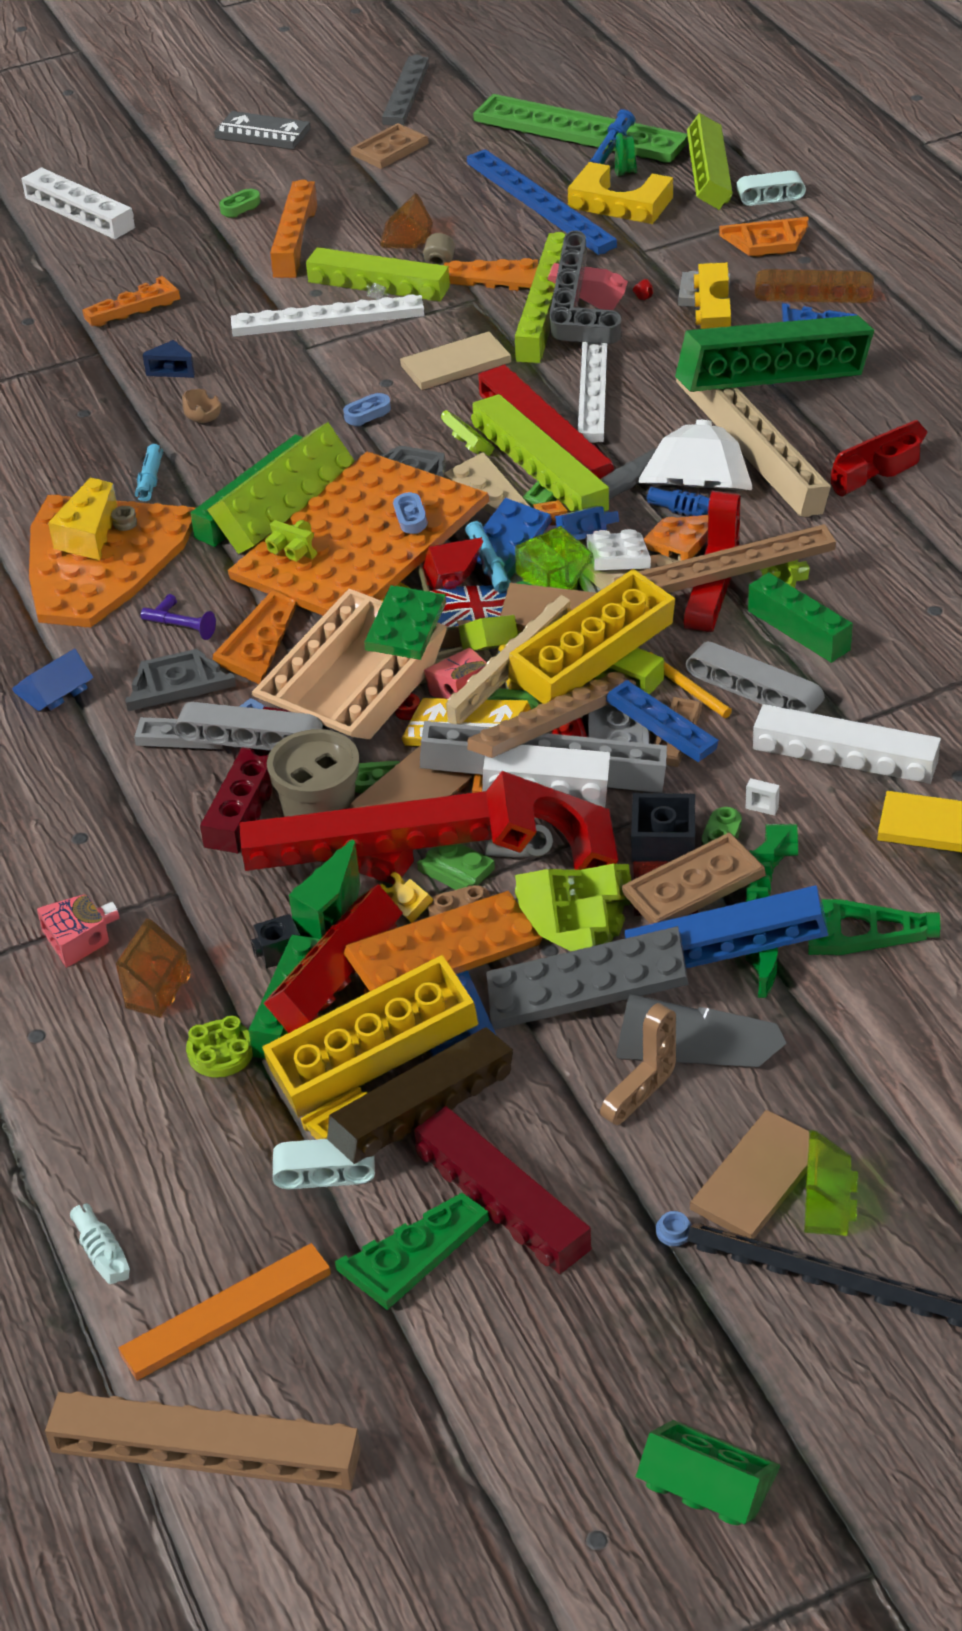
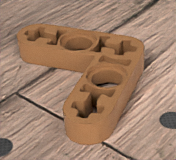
M656 1003L646 1014L643 1022V1062L609 1093L600 1109V1115L617 1126L623 1123L673 1072L676 1063V1013L661 1003Z

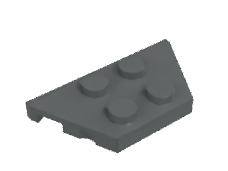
M400 445L391 449L386 454L379 455L445 478V453Z
M198 649L141 661L138 675L132 683L133 691L130 697H126L125 700L127 710L132 711L235 687V676L232 673L225 674L222 672L217 662L206 658V655Z

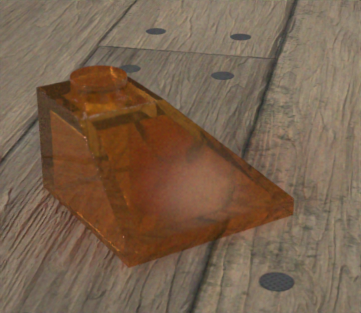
M417 193L408 199L386 221L380 241L382 248L415 249L421 243L425 244L427 238L432 235L433 221Z

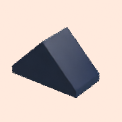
M174 340L143 353L146 376L194 378L195 376L192 354Z

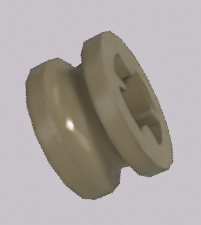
M120 506L112 511L111 515L115 529L127 531L137 525L136 513L133 507Z

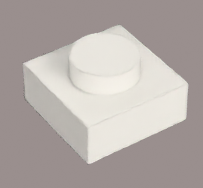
M750 778L746 786V809L775 816L779 808L780 785Z

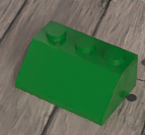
M672 1420L649 1432L635 1477L645 1481L646 1487L652 1491L661 1494L671 1492L682 1497V1502L685 1505L699 1510L708 1508L719 1513L718 1517L722 1521L739 1526L741 1523L747 1524L756 1517L779 1471L780 1464Z

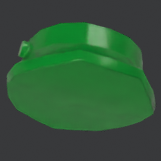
M622 133L616 134L615 173L617 177H621L625 173H637L638 168L633 136H624Z

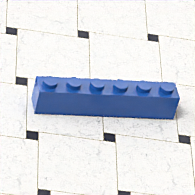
M817 885L625 930L626 939L678 926L682 939L686 969L829 936L824 906Z

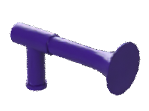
M168 594L155 609L144 607L141 610V619L193 628L199 631L203 640L210 639L216 628V617L212 611H207L199 618L167 612L177 603L176 597L172 594Z

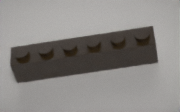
M485 1027L330 1114L327 1140L353 1164L366 1157H372L390 1143L401 1140L406 1134L413 1131L445 1106L453 1110L459 1103L469 1097L476 1096L488 1086L497 1081L504 1080L511 1071L513 1049Z

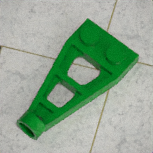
M821 899L829 936L808 940V955H844L924 941L927 938H940V912L920 914L842 899ZM846 917L865 920L869 923L870 930L863 935L844 936L841 933V920ZM883 920L900 923L903 926V930L880 934L877 931V922Z

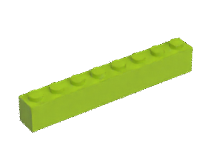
M563 232L548 234L515 334L516 362H541L551 330L550 310L555 289V283L547 278L552 265L560 262L563 241L566 235Z
M500 394L473 402L471 420L474 427L478 428L501 451H504L515 463L519 464L529 475L539 481L541 486L545 487L549 492L551 491L554 497L559 499L570 511L574 512L602 506L604 512L609 510V487Z

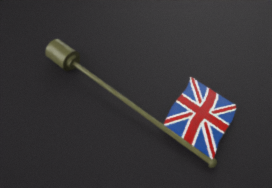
M421 563L418 566L423 590L429 591L423 564ZM493 585L462 586L430 591L446 594V604L438 620V623L446 625V631L455 630L456 626H459L456 620L474 621L480 618L500 616L507 591L502 593L496 592Z

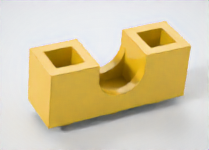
M728 262L698 264V274H694V289H699V292H695V307H700V310H695L696 325H701V329L731 326L730 298H728Z

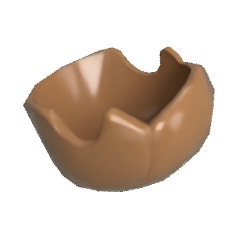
M191 389L182 395L184 414L194 422H211L219 416L222 410V404L218 401V397L209 398L205 389Z

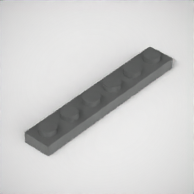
M421 55L408 56L383 113V125L399 123L404 126L429 67V57H422Z

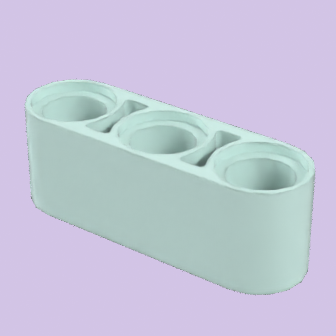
M796 171L744 176L736 183L739 197L743 204L747 206L798 200L806 192L801 176Z
M327 1139L283 1142L276 1145L273 1149V1182L282 1189L364 1184L371 1181L375 1175L374 1156L366 1157L353 1164Z

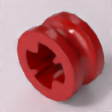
M411 693L396 709L395 715L402 720H411L420 704L419 697Z

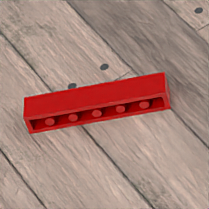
M379 884L361 894L263 1004L288 1033L319 1018L320 1016L317 1014L319 1010L323 1011L330 1006L336 999L333 994L344 989L352 980L349 975L356 973L344 955L346 945L396 929L397 925L395 922L403 912Z

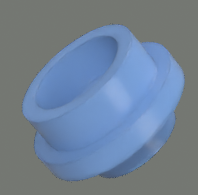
M669 1211L658 1220L656 1235L666 1245L680 1246L688 1242L687 1238L692 1224L683 1213Z

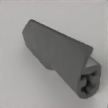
M629 994L616 1056L619 1059L643 1060V1022L648 1011L656 1003H661L676 1013V1062L760 1067L787 1043L777 1023L709 1008L698 1007L696 1009Z

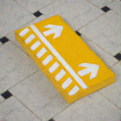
M423 698L401 738L404 746L421 745L424 721L449 723L446 708L448 699ZM485 700L460 725L492 728L500 724L501 721L512 719L521 712L529 711L531 707L527 700Z

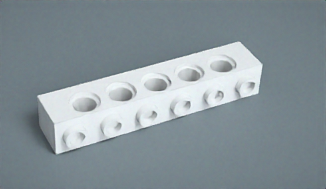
M42 167L21 178L26 199L106 236L117 239L135 228L134 214L131 207Z

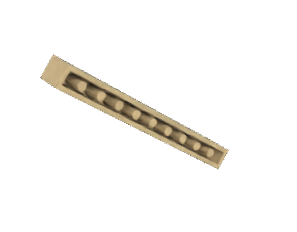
M676 379L679 386L718 427H723L739 443L745 458L750 461L799 516L809 517L811 515L823 514L831 486L737 387L690 392Z

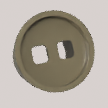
M325 729L300 731L285 737L270 751L267 759V768L272 784L278 791L285 817L349 809L351 802L355 800V781L359 772V752L356 745L345 735Z

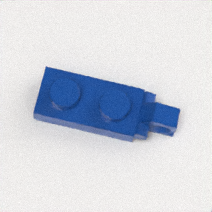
M602 506L555 516L559 543L587 538V534H593V532L599 530L607 531V524L619 522L618 511L604 512Z

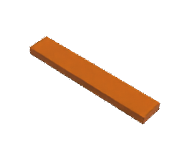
M310 1243L118 1347L120 1356L136 1381L328 1277L331 1275L330 1267L314 1245Z

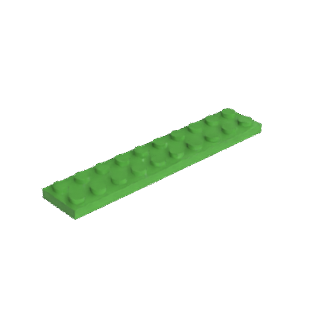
M492 94L473 113L474 121L481 122L484 125H495L503 129H514L522 133H533L541 137H552L564 142L571 141L582 146L590 145L594 147L600 146L608 134L609 125L616 120ZM638 123L630 126L626 132V136H633L635 155L640 158L656 159L663 163H671L689 143L686 133Z

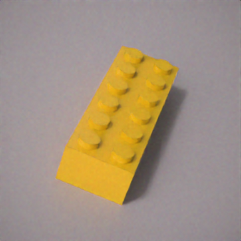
M632 569L509 653L508 678L542 704L554 700L557 696H563L572 692L573 689L584 686L672 624L675 598L635 569Z
M441 955L274 1040L262 1048L270 1071L297 1117L300 1118L338 1096L477 1026L478 1019L474 1001L444 956Z

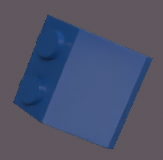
M73 649L27 676L14 686L12 690L37 711H41L47 706L51 711L65 702L62 697L71 693L75 697L88 689L85 683L94 677L77 650Z

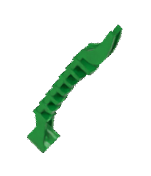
M765 824V842L756 850H749V852L765 867L766 876L747 885L746 902L770 896L774 868L785 856H798L797 824ZM778 947L746 955L745 960L753 965L759 974L758 998H767L772 990L777 974Z

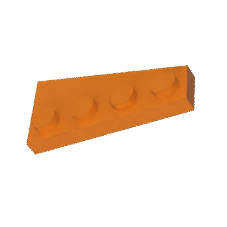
M538 259L475 260L473 262L455 260L445 262L444 266H449L450 284L474 286L477 283H482L486 288L506 285L509 286V290L519 291L520 287L531 288L538 267Z
M160 276L156 278V283L149 286L148 283L138 286L139 291L134 293L125 291L118 294V300L106 299L83 309V316L91 326H103L107 324V321L126 319L130 314L148 312L152 307L171 305L173 301L181 299L179 290L165 277Z
M272 590L213 654V660L220 667L260 684L266 676L295 612L296 600Z

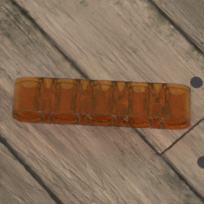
M764 269L756 274L754 293L762 301L865 303L873 298L874 277L866 271Z

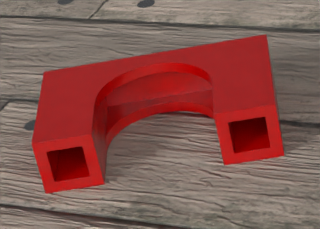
M505 771L499 773L486 791L493 844L521 853L536 834L535 818H539L555 826L567 838L571 846L575 870L617 864L618 856L609 809Z

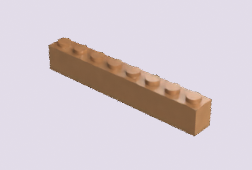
M58 1392L45 1429L52 1453L345 1490L352 1489L361 1450L358 1429L351 1428L345 1424L327 1425L312 1423L306 1419H278L267 1414L253 1416L238 1414L231 1410L212 1411L200 1409L192 1405H185L183 1407L163 1405L157 1401H131L119 1396L106 1398L90 1396L84 1392Z

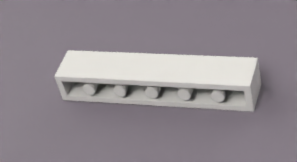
M762 705L753 728L754 750L931 784L939 759L941 740L939 737L771 705Z

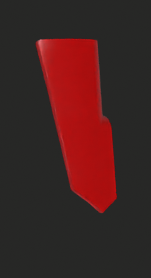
M914 420L840 452L833 463L831 471V486L837 495L843 497L863 487L868 479L877 474L892 477L916 465L920 460L921 443L928 431L918 420Z

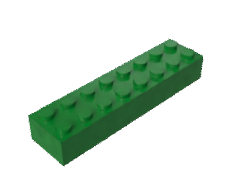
M859 315L686 330L675 377L690 392L862 375L874 329Z

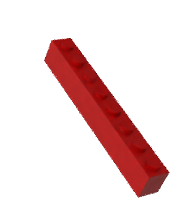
M505 364L478 374L479 395L483 399L500 394L599 479L614 471L610 458L603 455L595 445H592L581 432H578L568 420H565L558 414L555 408L547 404L540 395L536 394L528 384L524 383Z
M486 791L239 823L245 871L328 861L338 849L346 845L351 839L356 843L357 857L492 839Z

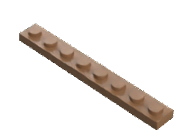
M823 524L639 571V573L667 593L830 552L835 550L836 541L827 526Z
M608 673L607 676L598 680H592L589 684L575 688L572 692L563 696H557L552 701L539 704L532 710L521 712L512 719L501 721L500 724L492 728L481 730L480 733L468 738L467 750L490 758L496 757L608 705L609 703L606 700L609 691L626 680L636 686V681L625 678V675L622 673Z

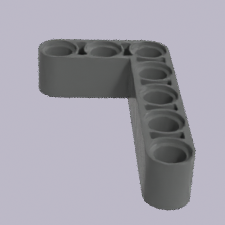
M577 230L568 232L563 241L551 304V334L555 339L564 341L616 343L622 337L621 316L618 312L578 308L587 260L586 236Z

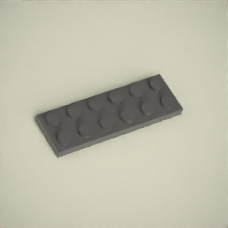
M678 926L486 971L490 1017L494 1030L628 999L629 994L643 996L689 985L682 939Z

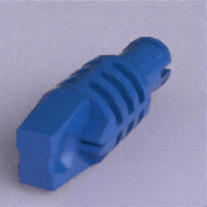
M651 487L647 494V503L669 508V511L675 514L678 512L679 515H684L685 513L687 517H690L691 515H708L710 498L701 494L689 493L688 491L682 492L679 489L671 492Z

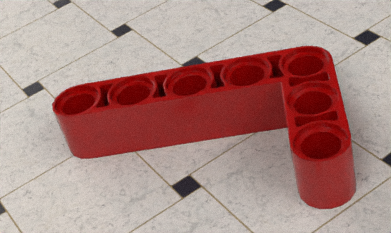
M712 491L708 510V547L705 555L740 546L741 494ZM732 577L693 587L684 615L685 629L706 632L714 631Z

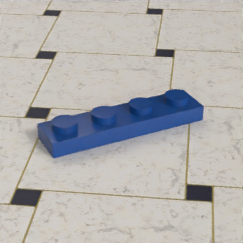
M628 680L608 692L606 702L695 761L700 762L717 749L718 739Z

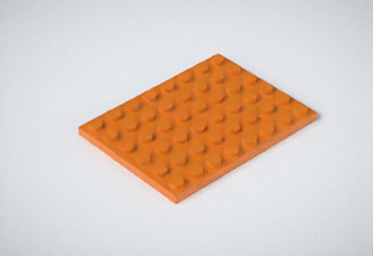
M367 451L345 469L333 482L329 483L317 497L311 498L308 501V505L299 512L292 514L291 518L284 522L288 525H295L299 520L310 523L311 532L314 533L312 547L317 551V555L313 559L303 556L297 562L290 560L286 556L284 549L278 554L268 551L264 539L227 571L231 580L267 594L274 590L296 600L297 606L322 616L348 589L381 600L387 594L391 585L397 586L426 559L430 546L442 545L490 502L488 492ZM412 492L419 495L428 522L426 528L420 533L409 534L401 530L393 505L394 499L400 494Z

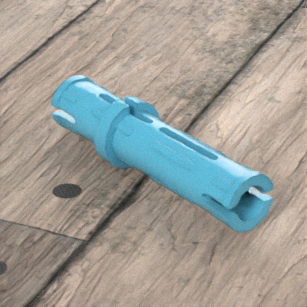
M151 444L147 447L142 471L138 473L136 479L138 486L135 490V496H139L138 500L140 501L151 499L153 487H156L158 482L157 472L163 455V449L159 450L160 445Z
M479 521L469 523L465 528L469 538L482 537L483 540L479 558L483 564L482 570L484 574L489 576L496 592L502 593L507 591L511 581L504 570L503 560L497 557L483 529L482 523H479Z

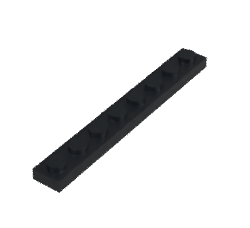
M702 1223L690 1226L687 1241L697 1243L696 1249L710 1254H717L718 1250L731 1253V1259L740 1263L752 1264L753 1260L767 1264L766 1269L774 1273L788 1275V1271L802 1274L803 1281L811 1284L823 1285L824 1281L838 1285L837 1290L842 1293L859 1296L860 1292L874 1295V1301L877 1303L895 1307L898 1302L911 1306L910 1311L914 1314L924 1317H932L933 1313L948 1317L947 1322L949 1324L962 1327V1299Z

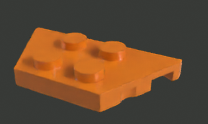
M800 217L719 226V236L748 256L760 257L765 254H786L797 250L808 228L809 218Z
M708 515L663 518L644 538L647 550L659 552L668 557L672 556V552L681 554V561L693 558L708 541Z

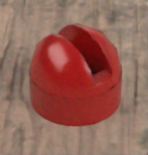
M644 279L637 283L632 291L640 300H646L652 297L654 289L650 281Z

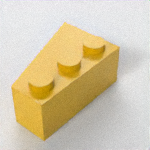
M89 478L48 522L54 549L96 560L101 559V549L103 545H106V535L108 529H111L113 524L111 513L117 508L113 483Z

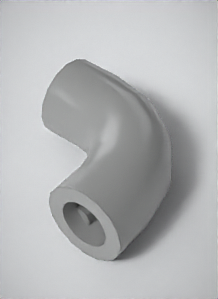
M536 825V834L521 853L495 845L492 839L486 840L485 856L512 858L540 857L546 854L552 847V834L545 826Z

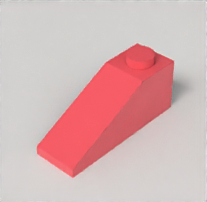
M559 263L552 265L547 278L553 283H556ZM585 267L580 298L599 309L614 310L625 293L628 281L621 275L613 273L608 269Z

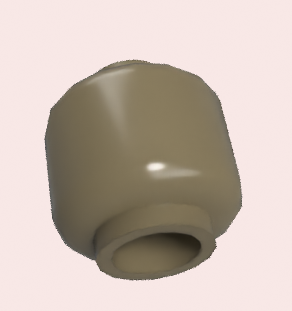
M443 233L430 235L425 242L423 250L425 262L437 265L451 262L455 252L453 239Z

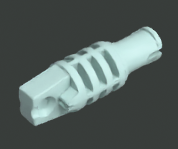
M83 1204V1210L80 1205L74 1207L70 1212V1218L81 1233L80 1244L95 1269L108 1284L129 1279L130 1268L124 1252L110 1228L98 1221L89 1204Z

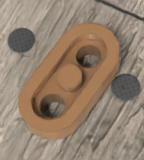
M468 886L432 897L434 901L428 906L429 917L488 898L490 893L481 886Z

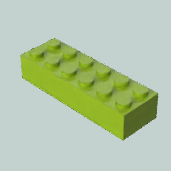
M327 422L311 431L207 510L236 552L240 554L272 532L269 524L274 520L284 523L291 518L292 514L299 512L308 505V501L311 498L317 497L329 483L333 482L355 460L332 426Z

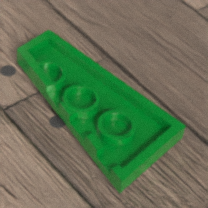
M460 1193L423 1213L421 1220L411 1225L404 1223L393 1229L394 1234L377 1243L373 1240L362 1246V1251L350 1258L345 1255L336 1260V1270L388 1310L489 1220L488 1211L464 1193Z

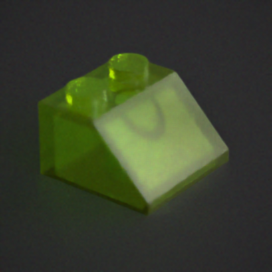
M809 1130L804 1233L848 1236L849 1221L856 1222L857 1200L850 1199V1192L857 1193L858 1171H851V1155L818 1131Z

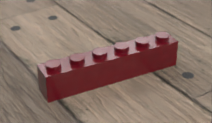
M447 1106L415 1128V1150L418 1156L424 1162L433 1164L447 1182L455 1183L466 1196L487 1210L489 1218L494 1223H501L508 1229L514 1240L520 1245L525 1244L530 1248L544 1266H550L558 1274H562L592 1250L591 1228Z

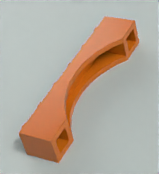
M292 181L270 252L273 278L297 277L305 224L309 217L315 216L317 209L315 181Z

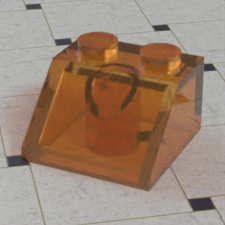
M147 918L116 962L125 1008L161 1018L167 1007L173 1004L177 991L183 983L188 981L191 973L186 950L153 920Z

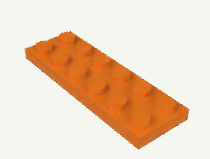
M508 890L346 945L344 955L368 990L372 991L441 955L444 956L454 973L459 974L538 946L543 937L535 930Z

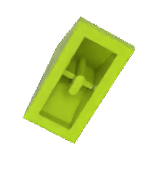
M515 615L480 618L459 626L462 649L471 648L475 652L499 648L500 645L507 644L510 639L516 638L519 635Z

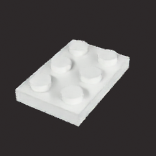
M627 529L622 530L621 533L610 534L609 531L599 530L593 532V534H587V548L594 570L651 568V557L642 534L637 533L636 530Z

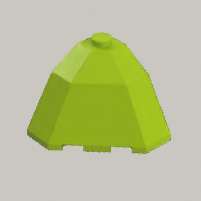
M609 864L582 870L544 869L515 875V894L519 901V907L541 937L569 951H575L612 942L613 937L620 935L625 921V917L622 914L624 906L631 904L622 891V885L631 881L629 864Z

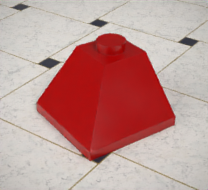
M482 537L430 546L423 565L428 585L434 590L440 588L452 589L461 585L475 569L483 544Z

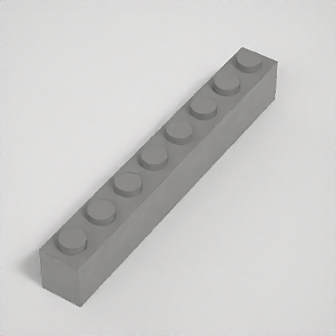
M424 721L421 738L420 768L483 775L485 756L467 750L468 738L490 727ZM549 733L521 744L610 752L607 787L662 793L666 770L667 745Z

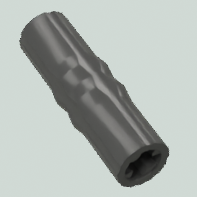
M652 449L635 460L627 462L624 466L615 469L612 473L600 479L609 487V500L640 484L639 477L656 449Z

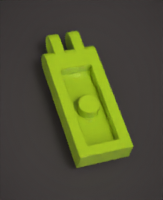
M447 410L442 412L441 419L453 430L452 435L463 443L467 442L466 448L477 455L479 452H484L488 456L492 454L495 447L469 424Z

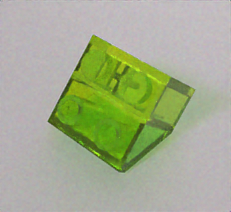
M562 526L515 546L516 573L526 582L535 586L571 590L593 559V553Z

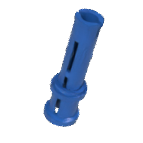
M625 109L619 110L617 119L609 125L607 136L589 162L598 164L606 162L616 146V134L622 133L626 136L629 127L635 124L636 118L631 112Z

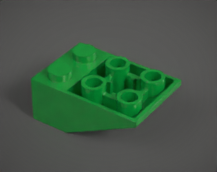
M351 839L346 845L338 849L328 861L315 869L311 876L302 884L296 886L289 894L292 919L300 936L321 939L357 899L361 885L356 843L354 840Z

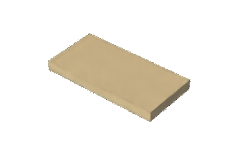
M485 332L401 358L400 361L401 367L421 390H425L511 362V355L490 332Z

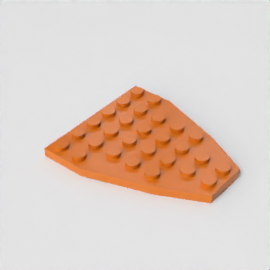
M57 494L47 495L30 526L29 580L38 623L93 627L136 595L185 548L193 531L190 512L196 507L116 501L117 507L130 506L135 509L137 525L133 529L119 531L112 524L111 529H108L106 535V545H103L101 549V559L96 560L53 548L48 522L71 497Z

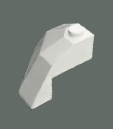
M696 420V424L684 425L665 436L639 477V483L652 485H678L734 491L752 490V483L739 443L723 427L712 426V421Z

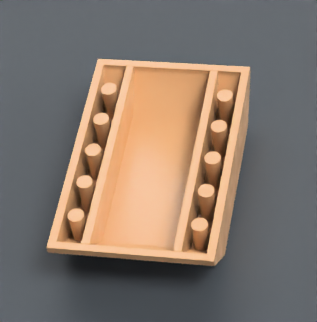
M348 589L252 691V695L291 712L314 715L320 719L322 725L351 737L371 739L426 677L424 669L434 665L446 633V625L437 622L421 660L366 651L364 641L383 601Z

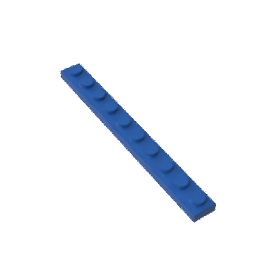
M486 149L467 156V164L564 232L568 233L577 230L584 233L586 236V247L597 255L605 254L609 250L617 248V239Z

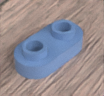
M375 393L346 405L343 409L345 422L352 426H361L373 419L383 417L391 410L390 397L383 393Z
M408 492L397 496L393 501V505L401 530L409 534L420 533L426 528L428 522L419 495Z

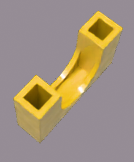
M589 162L568 187V206L572 209L653 224L673 199V177L651 174L640 188L628 192H615L608 190L610 187V166Z

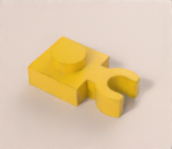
M393 872L391 876L395 879V884L390 888H386L383 884L380 886L403 912L402 915L413 923L434 900L411 879L405 882L398 873Z

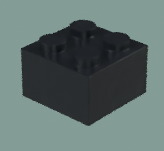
M633 793L632 863L667 864L695 850V794Z

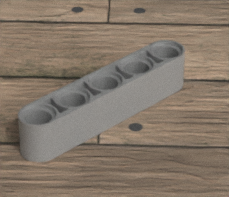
M704 642L686 661V667L692 676L762 705L813 713L825 698L822 688L814 682L713 642Z
M188 702L180 712L174 726V732L180 739L188 742L272 750L279 741L291 734L311 729H322L323 725L318 717L311 714Z

